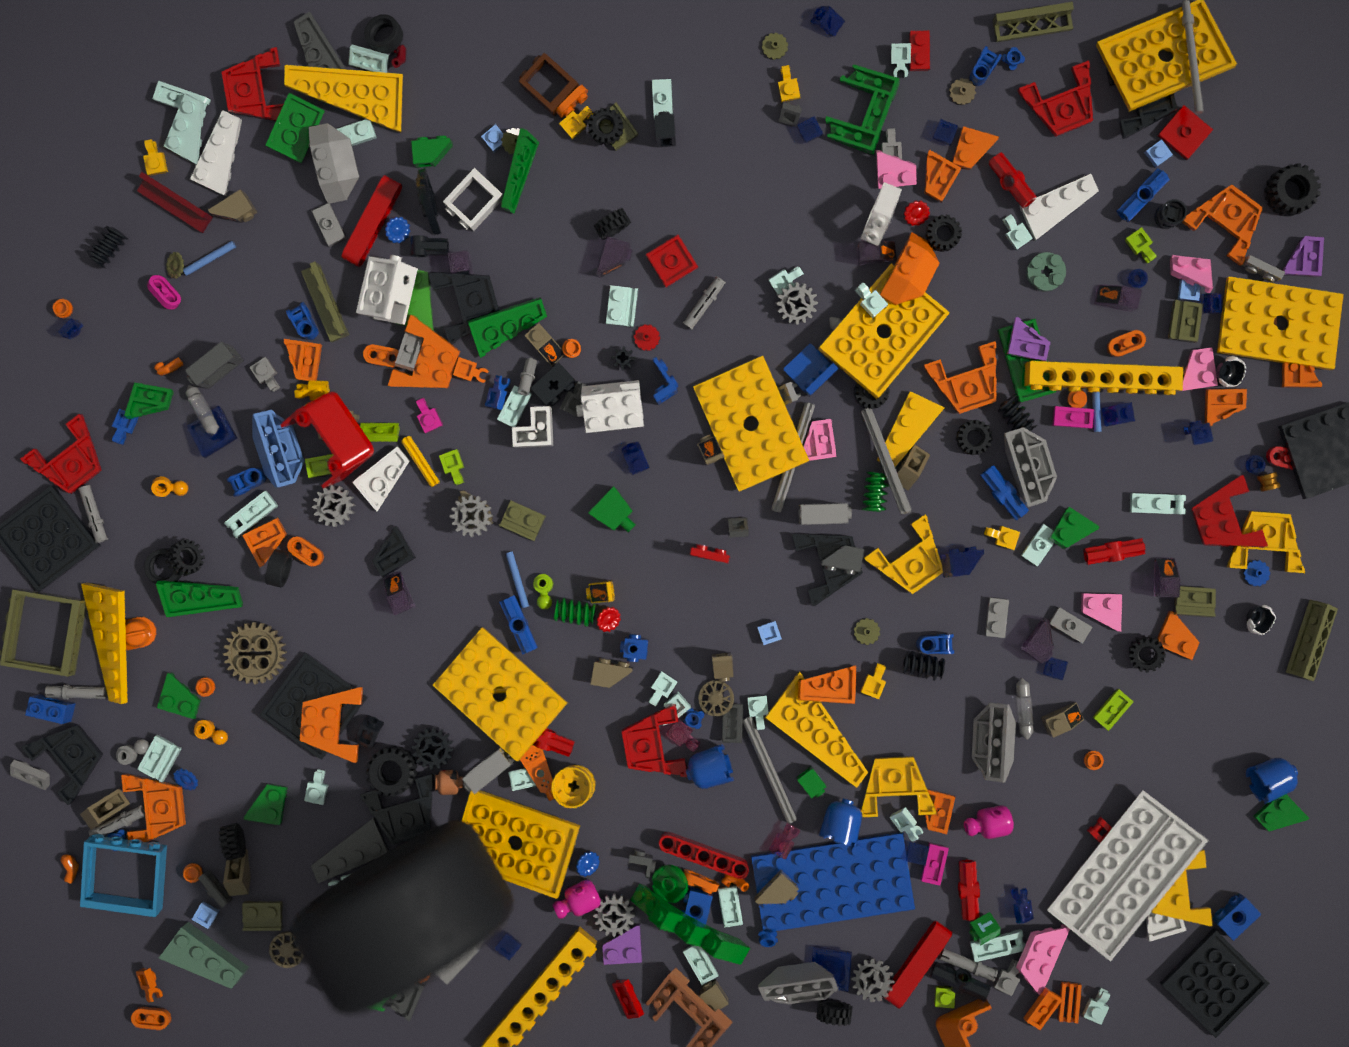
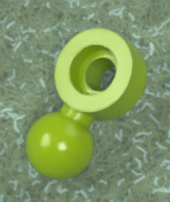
M540 574L534 579L533 586L540 593L537 599L538 607L546 610L552 605V599L548 592L553 588V580L546 574ZM542 580L546 581L544 587L540 586V581Z

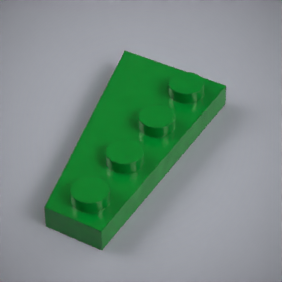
M157 581L156 583L166 617L239 608L243 605L238 587Z

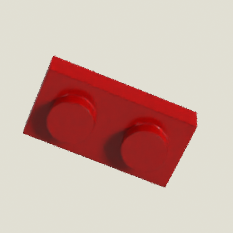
M930 30L910 31V71H929Z
M629 979L615 981L612 986L627 1019L640 1018L644 1012Z

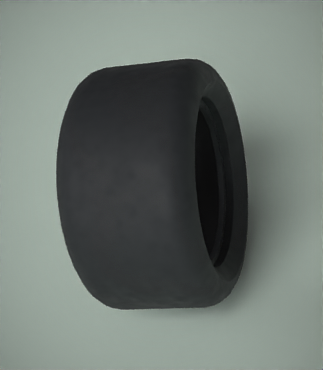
M450 821L432 828L390 850L319 895L296 915L291 925V936L329 1005L341 1014L357 1015L378 1008L405 995L469 955L506 923L513 910L514 899L507 883L474 827L465 821Z

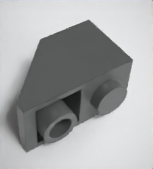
M843 545L822 559L820 564L825 565L824 569L836 571V568L844 569L843 573L855 575V571L860 572L864 549Z

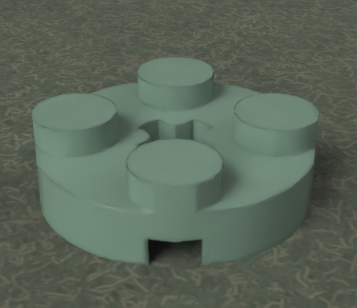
M1050 252L1040 253L1035 256L1027 266V280L1037 290L1042 292L1056 289L1064 282L1066 277V266L1061 256ZM1045 267L1051 270V273L1048 275L1049 277L1041 273Z

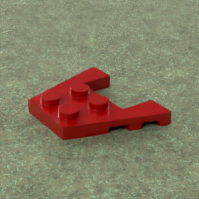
M277 47L271 48L270 51L264 54L256 55L255 58L247 62H241L222 71L229 112L277 120L284 104L266 106L260 72L262 68L280 66Z
M1089 60L1071 68L1078 87L1042 100L1035 82L1017 90L1055 137L1093 121Z
M78 414L66 423V426L77 441L47 463L37 449H32L21 458L22 462L28 464L35 471L43 474L51 482L70 494L102 471L82 414Z
M1244 475L1239 476L1191 509L1204 546L1266 548L1268 546L1263 530L1242 535L1231 504L1230 497L1249 492Z
M676 703L622 729L628 769L647 772L655 771L667 775L675 774L680 775V777H687L685 758L665 761L659 725L678 722Z

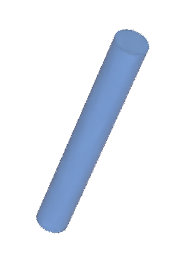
M230 241L183 269V272L188 276L236 248L235 243Z
M1092 392L1094 432H1102L1100 392Z
M513 551L506 553L521 607H528V600Z

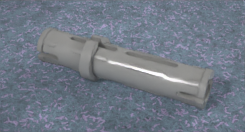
M716 276L708 289L703 291V296L685 321H683V324L693 330L712 301H716L717 294L726 282Z
M91 485L78 488L88 516V526L92 529L95 543L107 541L108 538L103 527L104 520L100 518Z
M68 684L64 686L47 685L45 695L46 698L55 697L63 698L64 700H69V698L105 699L107 691L106 687H74Z
M139 805L128 812L124 811L120 816L92 830L90 829L89 835L102 834L105 836L123 826L128 827L132 822L145 817V808Z
M945 948L941 951L943 953H940L939 960L966 969L976 977L979 975L992 982L995 981L994 976L997 977L998 970L983 965L981 961L975 962Z

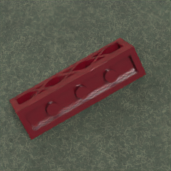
M140 173L139 177L143 179V182L137 190L139 193L202 233L205 231L213 218L212 216L145 173Z

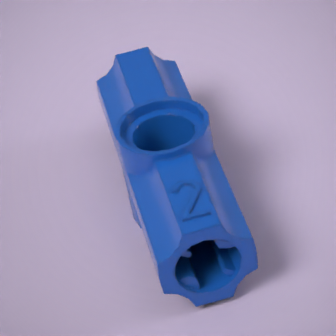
M1157 168L1116 211L1118 216L1122 220L1130 222L1170 180L1168 175L1163 170ZM1140 191L1146 194V199L1140 197Z
M994 465L980 474L981 478L991 489L993 497L1000 505L1006 508L1015 521L1029 511L1017 496V491L1013 485L1003 478Z
M514 595L500 601L499 603L507 618L509 628L514 634L522 655L538 648L516 596ZM515 620L523 622L522 630H517L514 627Z

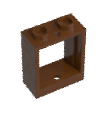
M544 52L533 60V65L529 70L526 69L519 77V83L525 91L555 117L558 106L579 86V83ZM545 63L568 82L551 103L528 83Z

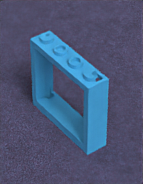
M102 834L91 835L84 842L80 907L156 917L163 909L167 845H162L159 842H142L139 839L125 840L117 836L112 838L104 837ZM96 848L155 855L156 867L153 901L94 893Z

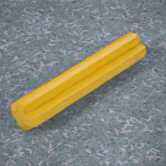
M410 436L401 440L402 444L431 487L436 486L439 483V479Z

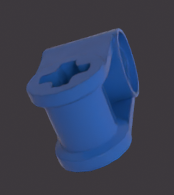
M988 46L984 47L969 76L970 81L975 86H981L986 82L1002 57L1001 54L997 55L990 51ZM976 72H982L984 77H978L976 75Z
M301 302L298 307L292 310H286L288 318L301 337L307 340H314L318 336V328L304 302ZM307 326H311V332L305 335L304 329Z
M249 468L241 473L230 476L226 480L230 482L234 490V497H237L262 485L267 477L263 469ZM255 471L259 476L256 482L252 478Z
M954 634L921 636L916 641V647L925 654H954V650H952ZM925 640L930 641V647L927 650H924L922 647V643Z

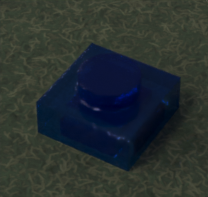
M815 116L797 125L805 144L823 135Z
M940 119L932 139L951 145L958 125Z
M1204 294V313H1222L1221 294Z
M71 318L58 333L68 339L75 338L81 332L80 329L83 325L78 320Z
M1048 656L1043 675L1063 680L1068 662Z
M909 842L906 861L926 866L929 846Z
M507 932L494 949L510 960L522 944Z

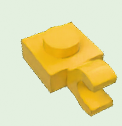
M789 65L781 66L783 81L778 82L781 103L800 99L797 78L791 79Z
M586 106L578 115L572 111L559 124L573 139L587 127L584 121L589 119L593 113Z
M152 139L145 140V147L149 154L143 156L147 175L152 176L168 172L165 155L163 152L158 153L156 141Z
M309 380L308 385L297 384V390H294L295 398L300 399L309 396L310 400L330 392L328 381Z
M1000 526L999 531L986 527L984 535L996 538V545L1015 550L1020 534L1019 531Z
M877 663L873 676L867 674L861 693L876 699L880 698L886 681L881 679L886 669L885 665Z

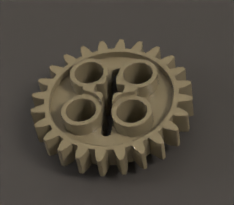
M252 622L251 626L249 623H246L244 628L241 626L237 627L238 632H231L234 638L229 637L226 639L230 642V645H224L228 652L223 653V655L228 656L229 659L224 661V663L231 664L227 670L234 669L235 671L232 676L239 674V681L246 678V684H249L253 679V683L256 685L260 679L261 683H265L266 678L268 680L273 679L272 674H279L277 668L282 669L284 667L280 662L286 661L282 657V654L287 653V651L282 650L286 643L279 642L283 636L276 637L278 630L271 632V625L264 628V623H260L259 626L257 622ZM263 638L268 641L267 648L261 646ZM243 639L249 642L247 649L242 646ZM255 650V652L271 651L272 654H261L257 656L254 654L239 655V652H251ZM263 657L269 662L267 667H264L261 663ZM244 658L249 660L248 668L243 666L242 661Z

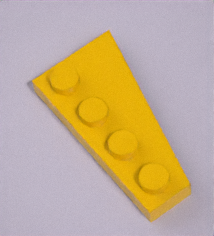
M909 391L885 441L894 467L898 465L945 407Z

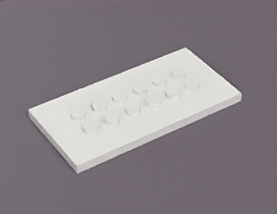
M1142 790L1052 902L1047 911L1111 962L1208 842V839Z

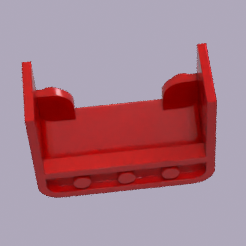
M333 391L327 392L297 409L280 424L282 428L295 423L301 427L313 424L332 452L333 456L329 458L327 466L333 476L321 485L323 489L344 480L368 460L374 452L370 440L340 396Z

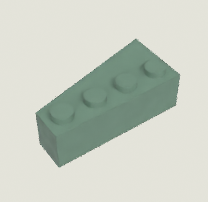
M190 922L180 928L159 957L161 960L230 989L240 981L249 968Z

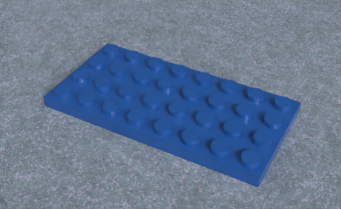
M902 832L861 838L857 840L856 847L835 842L751 856L757 894L780 869L799 888L797 891L798 895L792 901L788 900L784 904H759L763 931H780L915 909Z

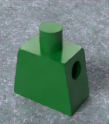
M614 486L589 512L591 516L614 531L621 526L629 533L636 525L628 518L633 510Z

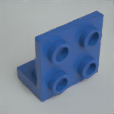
M810 343L783 370L810 397L839 368L834 363L831 365Z
M655 357L653 362L668 384L667 387L665 385L660 386L655 390L656 394L653 395L658 405L678 393L677 387L679 386L673 375L670 377L667 375L668 368L663 360L660 359L658 361Z

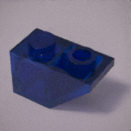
M975 546L965 548V552H959V549L947 550L948 554L941 555L944 578L970 575L983 556L984 549L977 550Z

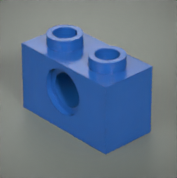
M38 694L29 697L25 715L65 724L72 721L76 703L57 698H46V696Z
M690 886V890L686 893L683 903H686L685 911H681L706 924L713 892L709 894L699 888ZM698 906L701 910L698 913H692L690 908Z
M1239 893L1232 896L1224 908H1220L1215 912L1212 921L1234 941L1262 914L1246 897ZM1234 912H1238L1236 919H1232Z

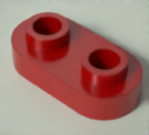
M1276 446L1271 447L1267 451L1266 459L1269 464L1293 470L1290 457L1287 454V448Z

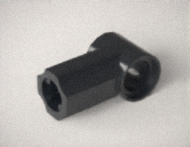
M411 236L410 256H448V238Z

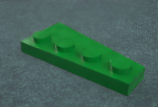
M522 128L519 131L505 193L501 201V207L515 214L539 145V141L528 130Z
M539 297L469 320L468 324L480 358L485 356L490 350L501 346L508 339L514 338L519 332L543 320L547 315L542 299Z

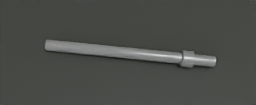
M1185 0L1182 2L1183 16L1181 19L1182 26L1185 27L1195 114L1203 113V104L1193 32L1194 15L1191 14L1190 1Z

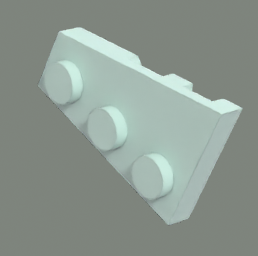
M184 94L164 147L197 164L200 159L199 150L202 145L200 136L201 127H203L205 103L189 94Z

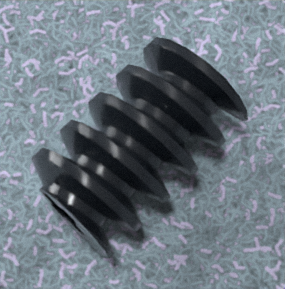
M109 226L105 227L108 233L101 232L104 239L96 238L99 245H91L94 251H86L90 258L104 269L106 267L103 262L108 264L111 262L108 256L115 257L113 250L120 251L117 244L125 245L122 238L129 240L128 237L116 228Z
M1016 394L1000 404L1001 407L998 413L1005 411L1002 418L1009 417L1007 425L1014 424L1011 431L1022 427L1031 431L1038 426H1032L1035 421L1034 419L1027 420L1030 416L1029 412L1023 414L1026 409L1025 406L1018 407L1021 400L1014 401L1017 396Z
M911 651L909 654L906 652L902 671L905 674L910 669L911 676L917 671L918 677L925 673V679L932 675L933 681L938 676L941 680L945 668V659L941 658L938 661V658L933 656L930 660V655L928 654L923 658L922 653H918L915 657L914 651Z

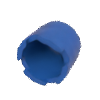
M721 744L698 752L689 759V769H686L688 780H692L698 788L707 789L734 781V778L730 776V773H733L729 756L728 754L724 755L722 751L725 749L724 745Z
M1273 758L1251 766L1246 770V777H1250L1252 782L1249 785L1252 793L1259 801L1264 800L1265 804L1291 793L1297 787L1298 771L1294 765H1291L1283 758Z
M843 798L842 802H831L826 809L818 836L856 847L862 822L861 810L853 805L854 801Z

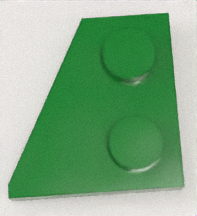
M134 382L124 414L125 418L132 419L169 410L174 393L173 390Z
M1067 507L1048 539L1065 550L1098 530L1100 526L1071 507Z
M167 673L157 708L195 719L201 700L191 693L185 684L178 681L173 673Z
M267 784L244 816V820L281 825L288 786Z
M1287 794L1267 803L1253 816L1269 832L1309 819Z

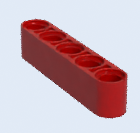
M386 175L381 178L342 252V259L357 267L364 263L402 190L403 185Z
M664 832L660 836L659 847L668 854L737 879H743L748 875V863L741 857L672 832ZM665 838H670L673 844L665 846L662 841ZM682 845H689L691 850L687 853L682 852L680 849ZM701 851H706L709 857L701 859L698 855ZM725 858L727 863L720 866L717 864V860ZM738 864H742L745 866V870L737 872L735 867Z
M935 920L892 979L894 983H890V987L893 990L887 991L889 996H882V998L900 1009L952 936V931Z

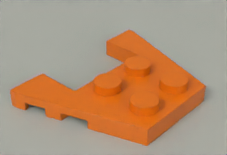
M1231 184L1189 213L1182 223L1195 231L1206 216H1208L1238 239L1226 256L1241 266L1245 262V255L1250 247V241L1263 207Z
M410 315L405 332L424 338L413 374L393 369L388 386L448 388L460 350L431 330L429 326L422 323L416 316Z
M996 341L978 347L983 367L950 378L946 377L941 359L923 365L926 372L958 414L996 402Z
M363 687L303 702L300 741L357 763L359 745L339 743L341 705H362Z
M130 774L121 775L123 792L142 790L147 829L128 831V840L139 839L142 842H148L186 824L182 786L166 782L161 783L157 780Z

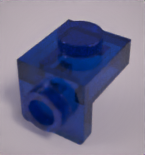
M821 6L815 10L810 22L818 24L827 34L835 37L845 20L830 6Z
M1132 402L1102 408L1106 427L1135 421Z
M1201 420L1190 422V426L1184 428L1185 435L1191 434L1193 445L1213 441L1210 422L1204 424L1201 423Z
M639 442L629 443L621 449L632 475L650 468Z

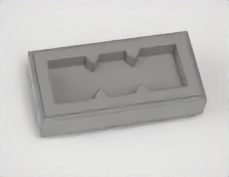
M330 203L312 211L329 247L347 239Z
M1060 607L1057 608L1049 621L1050 625L1082 644L1092 629L1090 625Z

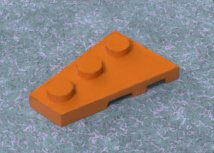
M856 665L798 681V700L855 704Z

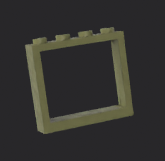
M13 589L11 598H9V611L5 618L7 625L2 636L4 643L3 649L0 651V665L67 677L75 675L86 612L85 600L25 589ZM25 597L72 604L62 667L15 659Z

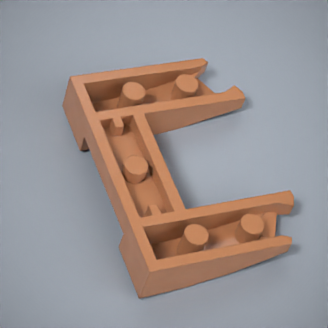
M675 968L646 1002L647 1006L653 1003L657 1014H654L652 1018L656 1022L672 1002L675 1001L702 1027L686 1047H712L733 1022L719 1008L714 1012L687 986L690 981Z

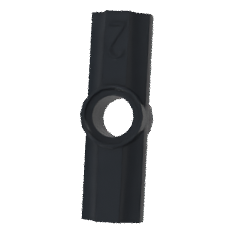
M937 961L930 976L949 985L955 994L967 993L982 1001H986L991 989L990 985L972 978L971 973L966 969L954 970Z

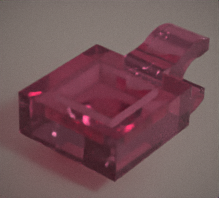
M679 719L666 733V736L680 747L685 743L692 752L700 744L697 739L690 735L693 730Z
M787 823L782 835L779 833L776 835L769 850L786 860L794 845V842L791 840L798 836L800 829Z

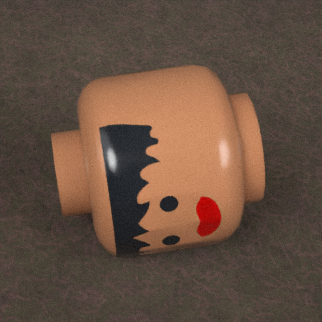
M441 770L438 775H435V790H438L440 795H456L459 788L463 786V778L459 777L456 770Z

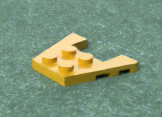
M1249 511L1241 530L1242 535L1263 530L1268 546L1266 548L1235 546L1227 568L1247 569L1248 549L1284 551L1286 552L1285 572L1305 573V568L1302 566L1300 558L1302 556L1296 542L1297 537L1291 514Z
M926 514L910 524L922 541L896 560L889 563L879 548H876L864 557L868 563L911 594H914L944 572Z
M914 756L875 758L861 810L862 817H878L877 797L917 795L919 815L936 814V809Z
M1200 850L1151 911L1152 913L1212 926L1211 908H1190L1186 870L1206 868L1205 850Z

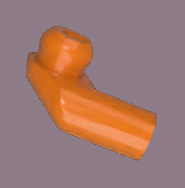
M177 357L166 365L163 362L157 363L154 369L158 375L163 376L176 371L184 364Z
M65 854L60 860L67 871L64 881L73 883L79 865L73 856Z
M725 874V877L721 880L727 887H730L731 883L735 884L742 892H746L749 889V884L744 879H737Z

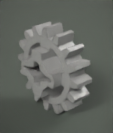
M795 282L794 287L788 283V289L781 288L783 294H777V297L780 298V301L775 302L776 305L780 306L777 312H783L781 318L785 319L788 317L787 322L789 323L793 319L795 324H799V320L806 323V317L812 318L811 311H817L813 308L814 305L818 304L817 301H813V298L817 295L811 294L812 288L806 289L805 283L801 287H799L798 282ZM797 290L794 295L787 296L790 292ZM805 294L808 296L809 304L804 299ZM789 300H798L804 306L795 307V305ZM784 302L789 306L788 312L785 309ZM806 310L802 315L796 316L798 312Z
M331 485L330 490L326 487L323 489L324 493L317 492L319 498L313 499L317 502V505L312 506V508L317 509L314 516H320L319 522L325 521L326 526H329L332 522V526L337 527L338 522L340 525H344V519L347 521L351 520L348 515L354 514L351 507H354L355 504L350 502L354 497L347 496L348 490L342 492L343 487L339 486L336 490L335 485ZM333 493L339 494L343 498L337 499ZM333 503H339L335 509H329ZM346 505V509H345V512H344V514H343L342 511H343L344 506ZM330 513L333 515V517H335V519H331L327 517L325 514Z
M473 495L469 496V500L463 496V502L456 501L455 503L458 507L451 508L455 512V514L450 515V518H455V521L451 524L458 525L456 531L463 530V536H466L468 532L470 537H474L475 532L480 536L481 530H488L486 524H492L488 520L493 517L492 514L488 513L492 508L485 506L487 504L486 500L480 502V496L476 500H474ZM469 503L477 504L474 508L466 506ZM460 511L463 514V519L461 521L459 519ZM482 511L484 512V520H483V521L481 520V512H482ZM469 512H475V520L470 519L469 521H467L469 518ZM470 524H474L478 528L468 529L466 527Z
M613 893L612 898L607 894L605 901L601 899V906L595 909L598 912L593 914V917L598 918L595 920V925L600 924L599 931L605 929V935L612 932L613 937H615L616 932L623 935V929L626 931L630 930L628 924L633 925L634 920L631 918L635 917V913L631 912L634 906H628L629 899L624 901L622 894L619 898H616V893ZM611 903V906L608 909L603 910V908L606 905ZM618 904L622 905L625 909H621ZM612 912H616V918H613ZM620 921H625L622 925L618 926Z
M871 959L870 962L864 960V965L858 964L859 970H853L856 977L852 978L853 981H856L853 988L859 989L857 995L863 994V1000L869 998L870 1002H875V999L882 1001V996L888 997L887 991L893 990L890 987V983H894V980L890 979L893 972H887L889 966H883V961H878L876 964V959ZM874 967L871 969V972H865L866 969ZM871 977H874V980L876 981L875 984H872V980H870ZM876 988L882 989L880 992L872 994Z

